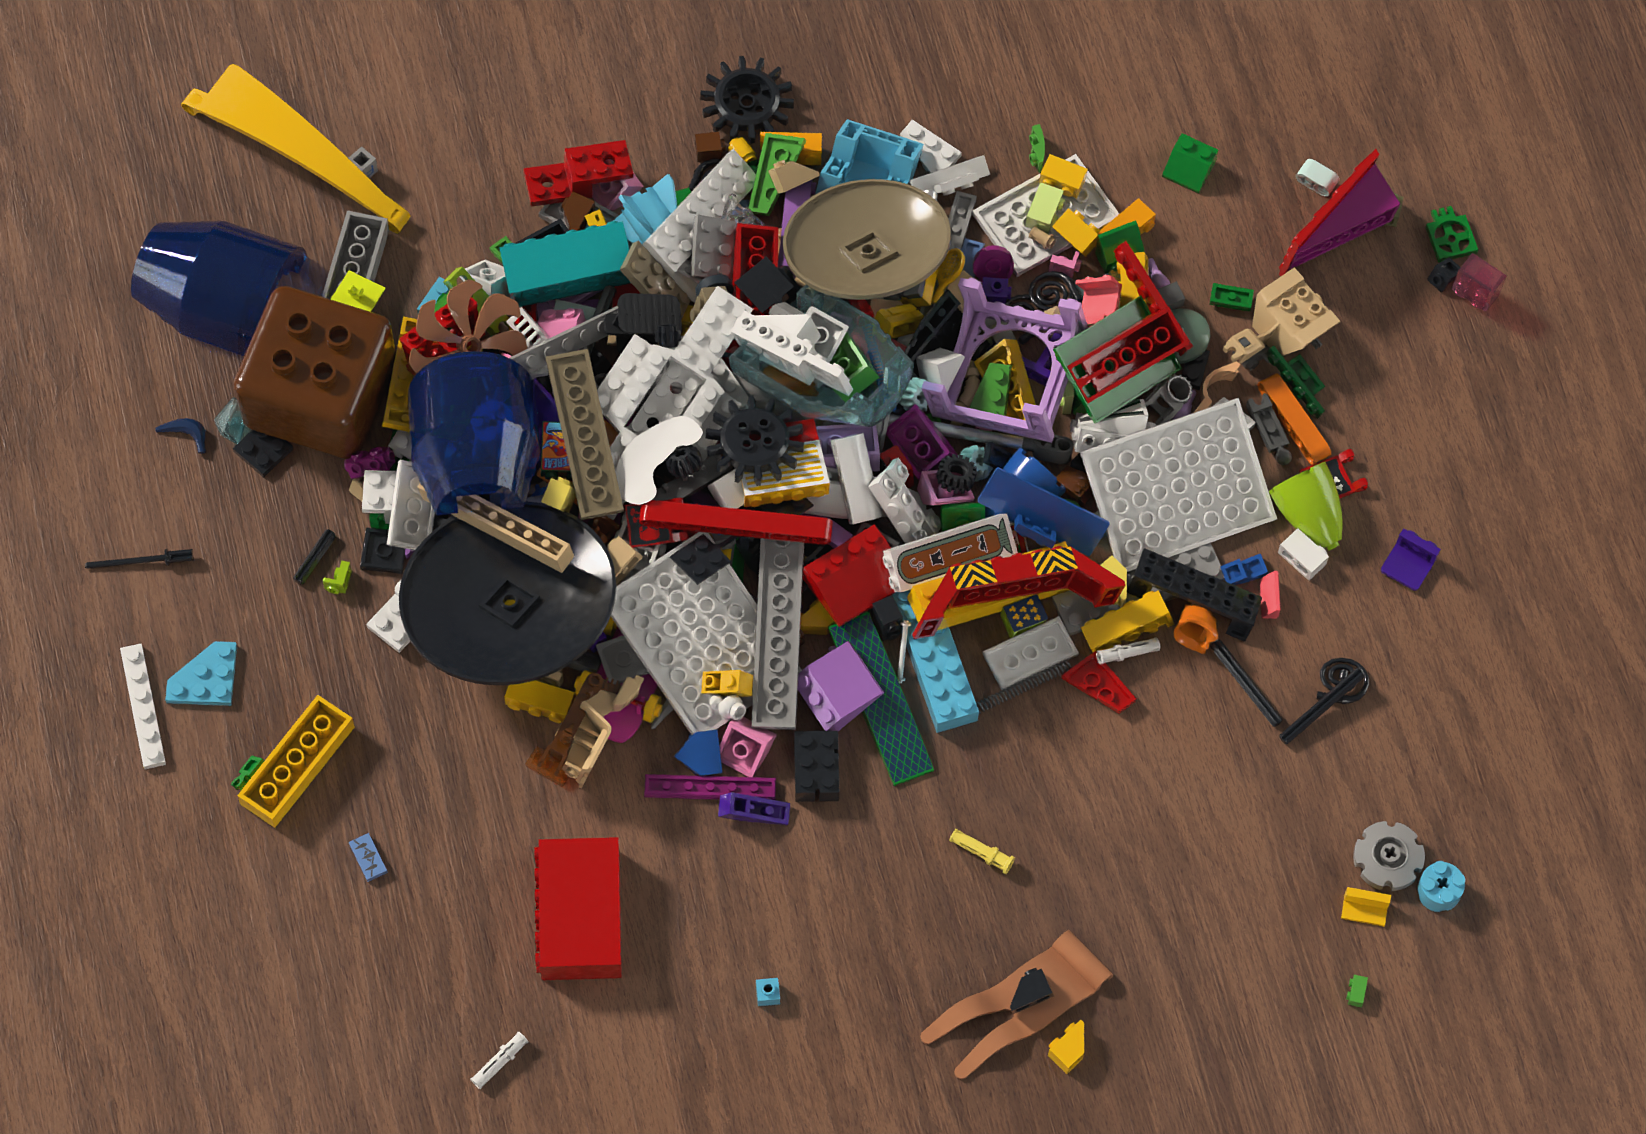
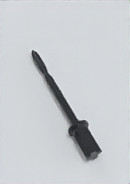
M165 549L164 555L85 563V568L165 561L166 566H169L170 563L194 561L193 549L177 551Z

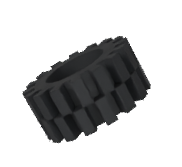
M952 454V457L948 455L945 459L941 460L936 479H938V484H942L941 488L945 489L947 487L948 492L954 490V494H958V491L962 494L965 493V490L968 492L973 487L977 467L974 466L975 463L973 461L969 462V458L962 459L963 455H959L958 458L956 454ZM951 472L959 473L962 476L954 475Z

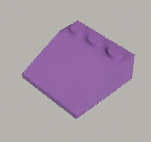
M850 641L837 647L798 673V691L825 731H839L884 694Z

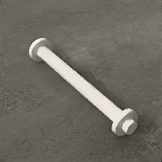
M903 620L900 623L903 626L897 676L899 683L905 681L903 671L908 626H911L909 620Z

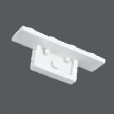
M982 155L911 179L910 183L911 186L922 191L932 190L936 193L943 192V195H948L955 192L954 188L961 186L962 189L974 186V181L990 175L985 156Z

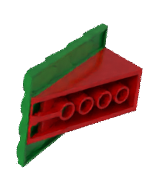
M1138 296L1057 346L1053 351L1066 372L1067 378L1075 388L1077 396L1084 404L1089 417L1096 424L1182 369L1174 352L1190 343L1170 307L1151 314L1142 296Z

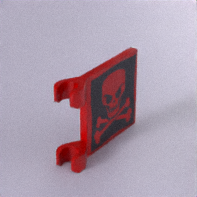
M682 498L661 500L668 502L684 503ZM625 505L629 542L633 548L685 542L688 540L687 532L672 534V529L641 525L639 523L641 505Z

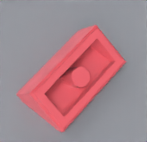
M1273 571L1260 579V596L1262 597L1261 617L1264 619H1277L1281 610L1278 571Z

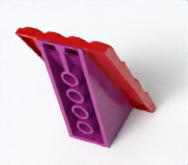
M1377 149L1354 168L1352 175L1336 189L1332 198L1313 215L1314 218L1293 238L1291 246L1287 250L1288 253L1283 258V262L1279 267L1280 277L1292 268L1392 221L1400 206V202L1375 164L1380 155Z

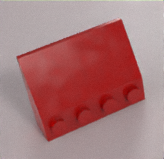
M875 524L806 565L803 569V580L838 627L870 609L872 603L896 593L889 584V570L883 563V551L891 547Z

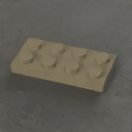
M639 240L632 243L620 271L641 294H664L677 297L680 302L682 320L691 299Z

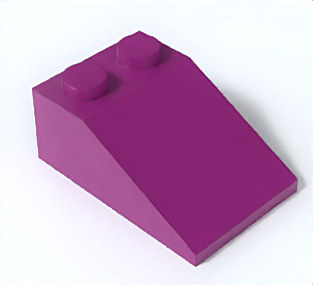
M917 404L887 427L886 435L893 445H897L911 464L917 479H920L922 471L938 470L941 460L945 459L946 456L952 457V454H956V457H959L948 440Z

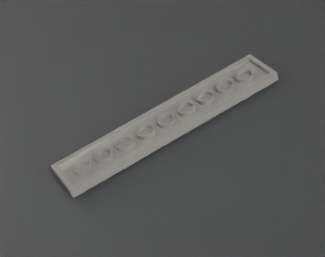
M761 538L752 728L796 730L804 543Z

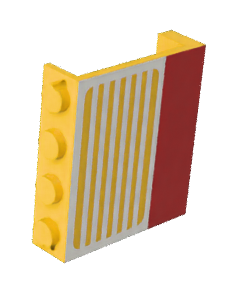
M814 419L785 423L787 427L798 424L803 426V433L801 435L789 437V440L804 442L803 453L788 451L787 453L797 459L795 470L781 463L778 465L782 472L781 480L777 481L770 471L762 472L761 486H756L754 473L744 472L741 479L744 491V507H757L768 503L778 504L782 501H797L807 497H822L829 494L830 481ZM752 434L749 436V438L754 441H757L761 438L758 434Z

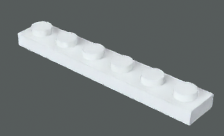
M142 644L120 648L144 769L166 765Z

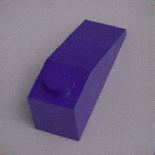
M730 792L720 795L718 817L737 821L788 825L790 803Z

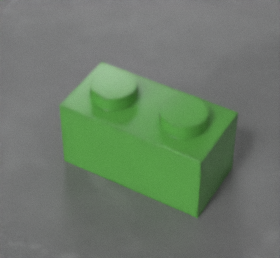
M1354 974L1353 978H1350L1349 987L1351 989L1350 992H1347L1346 996L1348 1005L1362 1007L1368 977Z

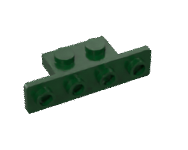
M1272 346L1266 353L1268 361L1271 365L1278 368L1282 379L1287 383L1289 382L1296 397L1302 399L1306 404L1308 412L1318 419L1325 410L1314 396L1326 386L1300 354L1287 363L1276 347Z

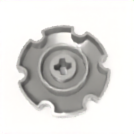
M1382 821L1366 828L1362 834L1364 840H1357L1353 852L1355 867L1363 869L1360 877L1370 886L1382 890L1385 885L1390 886L1392 891L1401 890L1411 885L1416 879L1414 873H1420L1425 862L1423 845L1415 843L1418 837L1417 834L1409 827L1398 822L1393 827L1388 826L1386 821Z

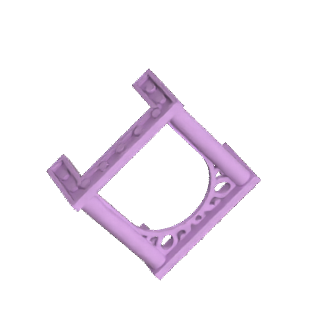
M960 278L958 286L964 300V309L958 340L953 352L961 354L965 358L948 392H946L944 385L924 381L922 391L932 416L1052 443L1054 438L1052 426L1069 380L1061 363L1056 360L1053 349L1088 328L1081 303L1075 299H1060L1058 308L1061 315H1049L1040 310H1026L1021 306L1011 307L1001 302H987L981 282L974 278ZM986 319L996 320V327L993 329L988 328L985 325ZM1001 321L1006 322V323H1008V324H1007V325H1003V324H1001ZM980 327L985 332L983 335H979V333L981 332V330H979ZM1040 329H1041V330H1044V331H1047V332H1046V333H1041V332H1040ZM1019 330L1037 336L1048 347L1052 358L1050 376L1040 405L1024 403L1022 412L1025 420L955 405L971 358L979 345L987 338L1003 331ZM1053 333L1063 334L1058 341L1051 342L1048 340Z

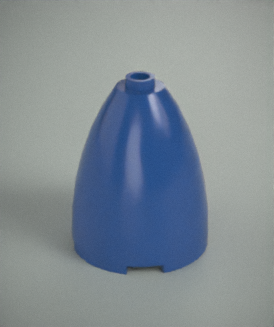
M1019 448L1004 466L1003 470L1058 497H1061L1067 491L1062 485L1058 487L1056 484L1058 482L1057 478L1038 460L1031 456L1027 458L1024 455L1026 451L1022 448ZM985 507V518L1001 514ZM1008 517L1009 523L1014 522L1013 519Z

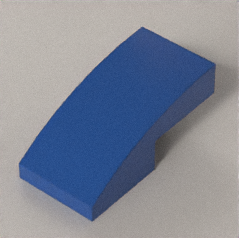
M1261 553L1243 561L1237 559L1220 566L1225 581L1233 585L1253 581L1269 574Z

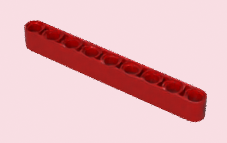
M651 500L641 504L639 523L648 527L822 545L831 543L833 525L831 519L823 517Z

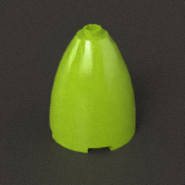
M1326 462L1311 467L1310 470L1297 474L1269 490L1276 506L1295 529L1298 528L1317 546H1321L1324 549L1327 548L1328 551L1339 546L1338 541L1342 540L1343 530L1341 503L1334 479Z

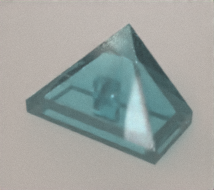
M234 397L227 403L214 421L221 436L238 444L241 441L245 425L241 418L237 398Z

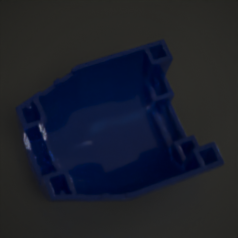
M224 220L160 222L150 230L137 256L131 280V296L147 309L158 314L164 322L167 321L180 334L244 356L269 297L277 288L282 275L288 276L290 271L299 274L307 254L303 247Z
M480 351L450 354L434 360L423 367L412 379L407 394L411 464L421 486L424 487L427 493V498L436 515L458 513L457 496L500 493L502 509L524 507L530 490L532 476L535 475V468L541 457L536 390L529 372L519 363L508 357Z

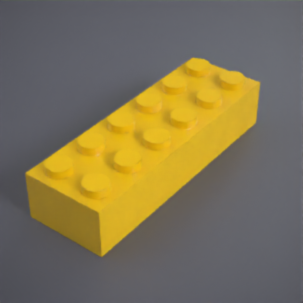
M317 695L237 795L240 805L275 828L355 728L353 718Z

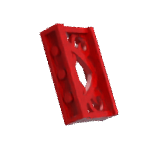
M470 297L468 305L471 335H473L479 316L478 304L472 297ZM447 304L435 312L437 321L445 329L452 328L450 332L459 337L463 335L453 319ZM416 326L399 338L407 361V371L420 382L422 380L409 364L412 348H415L418 353L427 358L438 357L457 349L456 343H433L434 341L420 337L416 331ZM471 341L467 343V348L471 345Z

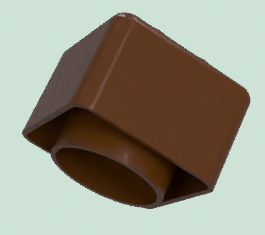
M289 286L276 288L269 297L233 382L244 425L251 430L344 459H349L352 454L361 451L392 377L396 351L389 320L382 315Z

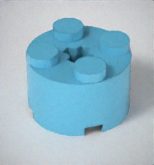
M1437 861L1424 870L1417 886L1421 903L1434 912L1453 909L1464 892L1465 877L1456 866L1450 863Z

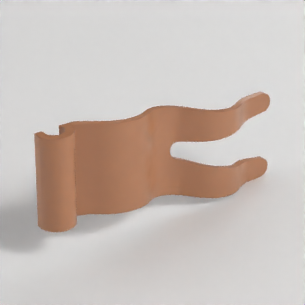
M1067 930L1054 942L1052 947L1026 962L999 984L969 996L950 1007L921 1033V1041L928 1045L974 1018L1004 1010L1011 1011L1010 1005L1021 977H1024V973L1030 969L1037 968L1039 970L1042 968L1054 997L1013 1014L1014 1017L1001 1024L985 1036L955 1068L954 1074L956 1078L966 1079L1000 1049L1041 1031L1067 1010L1093 995L1107 979L1110 980L1113 977V974L1070 930Z

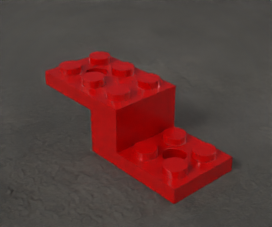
M626 140L565 148L564 163L523 168L531 207L561 203L566 197L569 198L572 192L586 198H592L593 184L632 179L634 175ZM607 159H611L614 161V163L608 165L605 164L604 161ZM545 182H550L553 184V186L544 187L542 184Z

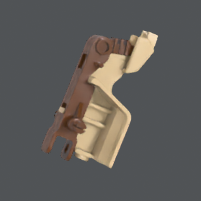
M598 673L589 674L562 725L557 730L553 742L547 746L537 766L541 767L544 759L549 754L560 760L554 775H558L564 764L562 770L569 777L576 779L579 788H582L611 733V725L603 717L610 712L621 711L638 696L639 688L644 680L639 675H636L634 679L626 677L621 686L619 680L613 684L614 679H611L610 683H608V677L605 680ZM572 745V747H571V749H570V752H569V754L567 755V751H568V749L570 748V746Z

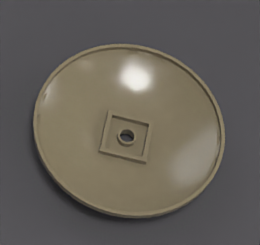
M884 179L850 181L817 193L794 212L784 231V256L795 276L809 287L821 293L845 299L883 298L904 292L918 285L939 268L950 248L951 228L949 219L942 206L929 194L914 186Z

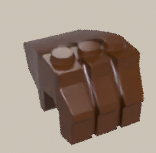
M1067 465L1056 477L1058 487L1064 486L1067 490L1065 492L1067 498H1075L1079 502V506L1084 507L1094 496L1085 472Z
M607 515L595 517L587 524L600 537L606 548L614 539L612 537L614 532L620 529V525L611 518H608Z

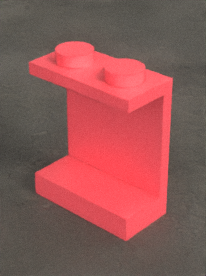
M1103 275L1100 278L1086 277L1085 279L1076 280L1075 284L1084 290L1082 309L1088 327L1118 309L1122 284L1115 280L1113 276Z

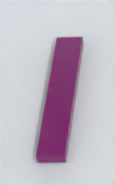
M645 774L644 797L720 800V795L734 792L776 800V778Z

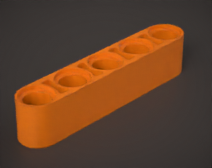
M1278 373L1257 383L1261 395L1264 393L1268 395L1277 418L1311 465L1331 455L1328 443Z

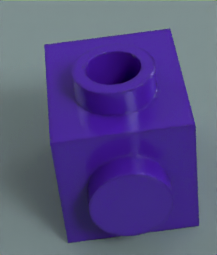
M983 277L982 288L987 302L1006 304V300L1011 299V287H1008V279Z

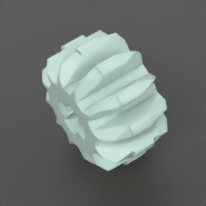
M913 377L912 380H906V386H900L902 393L898 394V396L902 399L899 403L904 406L906 411L915 404L922 411H927L928 404L922 391V385L927 380Z
M972 445L969 448L963 449L960 455H963L962 459L967 457L969 462L973 461L975 463L974 466L977 467L975 481L977 482L987 478L993 468L983 463L984 447Z

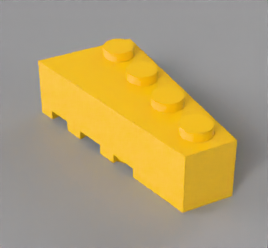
M1003 339L974 361L982 378L989 363L1012 365L1006 416L1025 420L1022 412L1024 403L1036 405L1018 341Z
M1159 590L1147 592L1142 596L1143 598L1137 601H1128L1122 608L1116 611L1110 610L1103 617L1097 620L1091 619L1084 626L1080 627L1091 651L1097 652L1113 648L1114 645H1121L1122 640L1131 642L1138 639L1143 632H1149L1150 634L1157 632L1158 627L1164 624L1167 627L1175 625Z

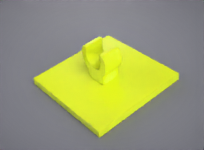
M349 270L331 297V300L371 312L385 291V287Z

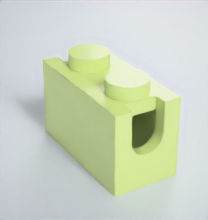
M1040 182L1026 216L1025 226L1029 228L1036 226L1038 229L1049 234L1051 227L1058 220L1059 216L1056 215L1058 210L1062 211L1066 200L1062 198L1064 190Z

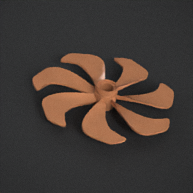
M466 280L458 284L447 295L449 311L463 335L459 337L453 334L437 321L434 313L436 300H430L423 304L417 318L416 331L420 337L431 341L456 343L457 348L447 354L431 358L423 357L415 348H412L409 364L421 380H434L460 354L465 355L458 376L448 390L434 393L438 403L446 407L462 406L470 398V357L474 356L481 369L485 370L495 365V363L479 354L482 349H500L510 353L512 356L528 349L525 336L516 330L501 332L482 341L479 340L486 329L500 316L505 314L517 318L521 316L518 303L500 293L492 294L484 302L473 335H471L468 318L469 300L476 291L483 287L480 283L473 280ZM471 341V347L467 350V343Z

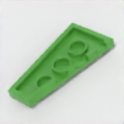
M771 133L765 134L749 203V213L770 216L780 193H777L768 170L774 168L773 164L781 160L796 162L806 143L805 138Z

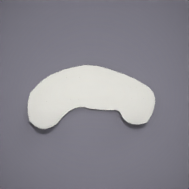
M685 416L668 419L644 431L626 446L615 470L622 500L641 505L655 497L657 490L653 481L654 469L676 447L692 445L701 438L703 431L694 420Z

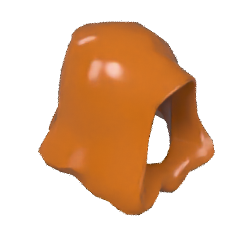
M1187 603L1174 628V638L1177 643L1186 648L1205 654L1206 650L1209 649V644L1218 639L1217 619L1210 610L1193 603Z

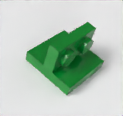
M980 503L942 504V508H940L942 532L985 519V506Z

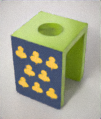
M1033 595L1005 606L1000 614L1010 639L1043 624L1048 619L1038 595Z

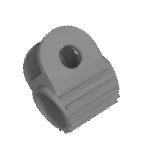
M1175 374L1153 388V392L1144 398L1146 407L1150 405L1160 415L1155 422L1156 425L1171 420L1182 408L1183 404L1191 399V394L1193 393L1190 381L1186 380V377L1176 376ZM1170 388L1174 391L1176 398L1171 394ZM1161 396L1170 407H1162L1157 402V399Z

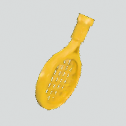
M958 248L950 249L938 268L936 278L939 285L932 297V304L939 300L944 293L945 287L955 281L964 268L965 255Z

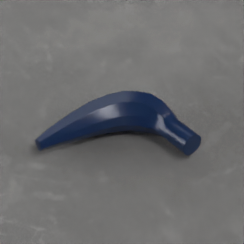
M176 419L155 428L156 432L187 433L194 438L198 454L206 453L205 429L195 419Z

